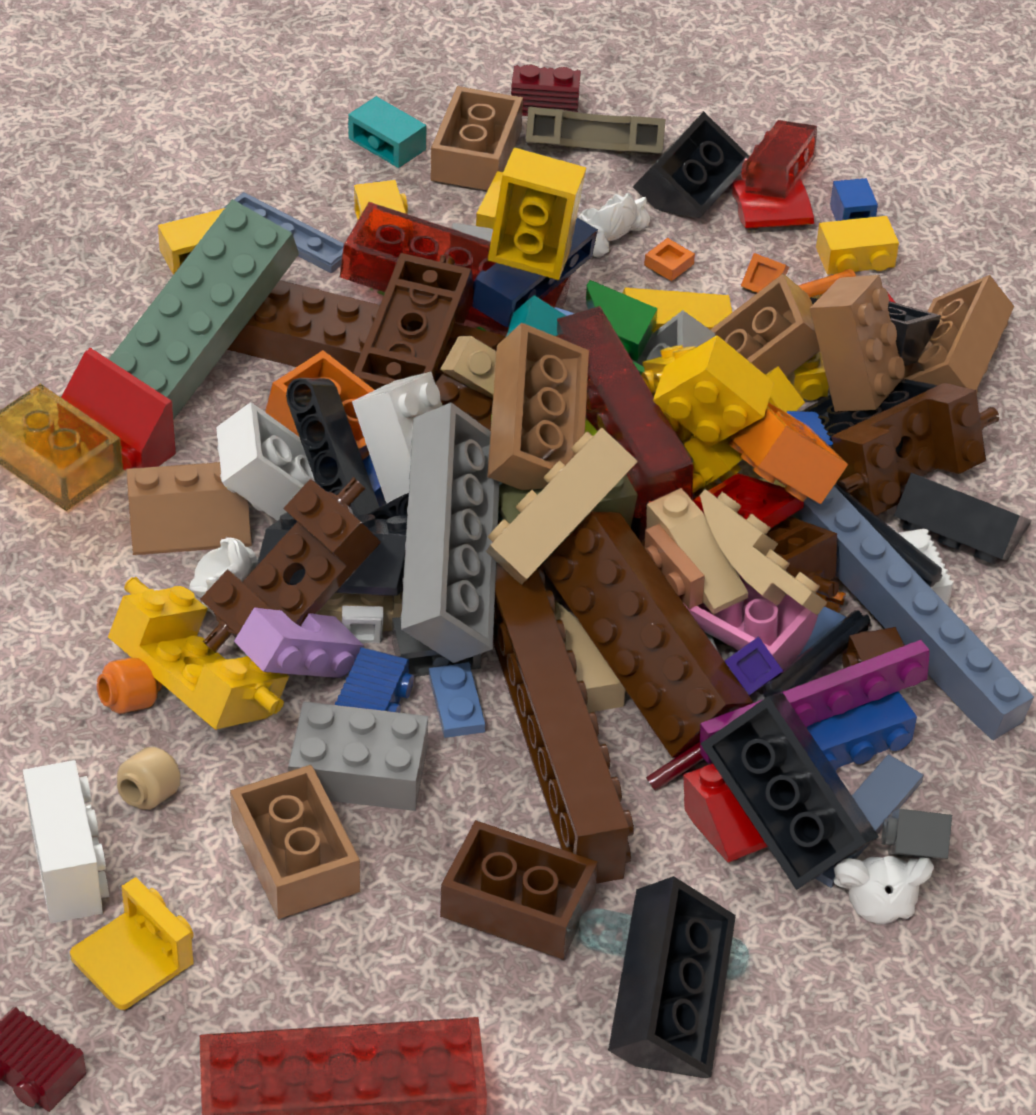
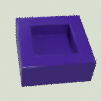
M759 636L725 660V663L748 695L783 672V669Z

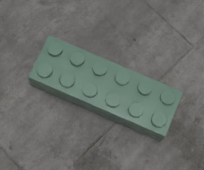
M232 199L110 356L109 360L172 400L174 420L298 257L299 252L293 234Z

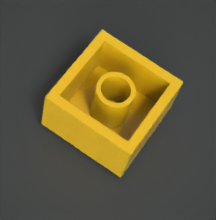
M716 335L664 367L653 402L711 447L764 417L774 382Z

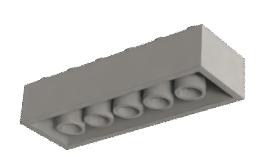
M449 403L413 418L401 630L454 663L493 649L496 561L486 550L493 543L488 538V535L498 526L499 481L487 477L491 431L453 403Z

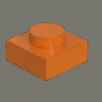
M666 238L645 254L644 266L673 281L694 265L695 253Z
M754 253L741 287L758 293L781 274L786 275L789 266Z

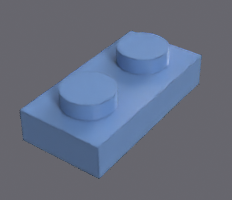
M469 662L429 668V679L444 738L485 732V721Z

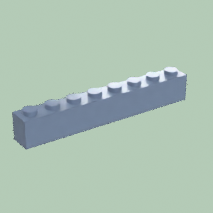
M833 486L822 504L807 497L804 502V508L791 515V517L837 533L836 576L885 629L896 627L904 645L922 640L930 650L928 675L964 714L991 740L997 739L1022 724L1034 699V696L835 486Z

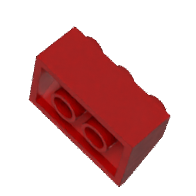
M92 348L86 350L60 398L61 420L64 428L72 435L79 434L87 439L97 452H106L115 458L119 466L125 471L126 469L159 467L176 454L172 400Z
M714 764L683 775L685 812L727 863L768 847Z

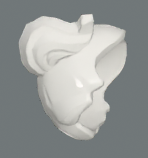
M626 193L624 197L615 194L613 199H609L600 210L591 208L582 211L578 218L598 229L593 251L594 257L601 258L609 252V241L618 240L629 231H641L649 226L650 216L644 208V205L647 203L646 197L634 201L630 193Z
M228 537L221 539V547L208 552L198 562L195 569V578L191 581L189 589L201 598L227 569L243 582L257 566L258 558L255 552L245 547L238 539ZM206 606L208 608L207 611H210L215 616L214 612Z
M894 856L883 858L869 857L863 861L848 858L842 860L834 867V884L849 890V900L856 913L862 918L876 924H888L894 922L899 917L908 919L915 913L919 886L932 876L934 865L930 858L926 857L910 859L908 863ZM886 886L891 888V894L886 893Z

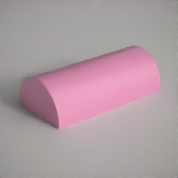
M739 573L738 575L748 591L747 599L714 615L704 603L688 609L704 632L738 651L759 636L782 669L791 664L801 653L812 634L818 615L802 606L788 594L785 595L777 606L758 593Z

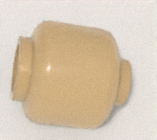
M157 747L142 749L123 762L117 772V789L120 796L129 805L142 810H150L176 793L181 783L180 771L176 760L166 751Z

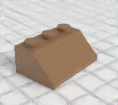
M220 462L126 469L133 555L218 549L221 547V539H226L227 537L240 540L245 547L252 546L248 500L236 492L229 491L224 486L220 477Z

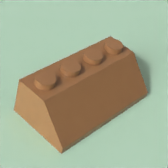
M987 275L933 299L927 312L941 315L940 323L918 361L905 366L904 379L934 385L948 383L976 390V393L978 392L977 388L983 375L988 370L990 359L998 348L1000 337L1008 326L1009 317L1014 309L1012 302L991 275Z
M524 323L518 325L497 345L487 477L520 490L541 489L548 485L543 477L559 460L566 466L576 455L571 448L585 434L589 350Z

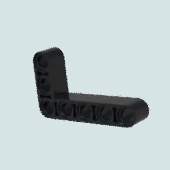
M326 378L294 379L287 388V403L315 482L325 491L336 495L350 482L352 477L361 483L366 489L349 506L354 516L372 514L375 516V519H389L399 515L408 516L409 493L379 507L335 384Z

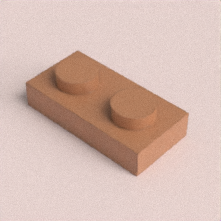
M660 524L646 529L645 549L688 609L702 604L705 575Z

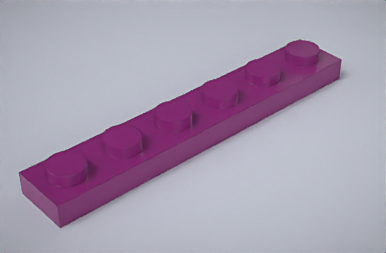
M922 640L789 689L783 693L804 725L808 727L816 722L843 714L855 707L879 700L884 696L926 681L928 679L930 650ZM760 701L700 723V754L708 764L712 763V761L701 746V743Z

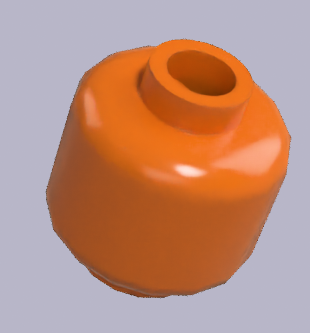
M133 657L109 662L105 665L102 674L97 678V692L102 704L118 714L130 713L153 706L158 692L162 688V684L153 677L148 665L141 659Z

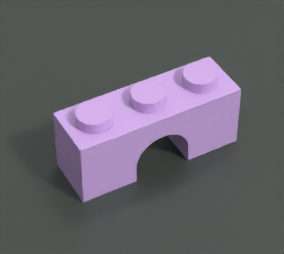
M254 608L234 640L263 672L341 678L351 671L360 647H364L335 616L308 614L300 627L283 611Z

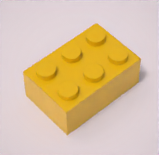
M514 147L502 174L488 261L559 280L571 249L587 167Z

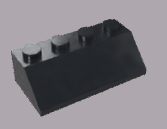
M288 513L282 514L278 521L266 529L257 565L297 523ZM372 514L355 516L381 543L335 593L398 596L403 592L407 516L399 515L389 519H375V516ZM305 569L298 570L293 574L290 585H296L302 581L305 576Z
M783 692L766 697L701 743L708 757L796 890L830 870L842 860L849 858L879 837Z
M674 876L636 889L608 1051L635 1067L706 1079L712 1076L736 915Z

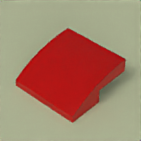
M799 176L734 180L731 183L732 195L738 203V216L745 228L814 224L811 203Z

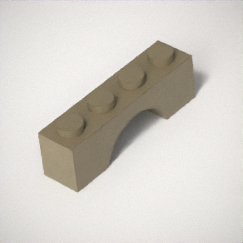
M528 107L525 142L529 144L662 155L666 119L597 115L559 109Z

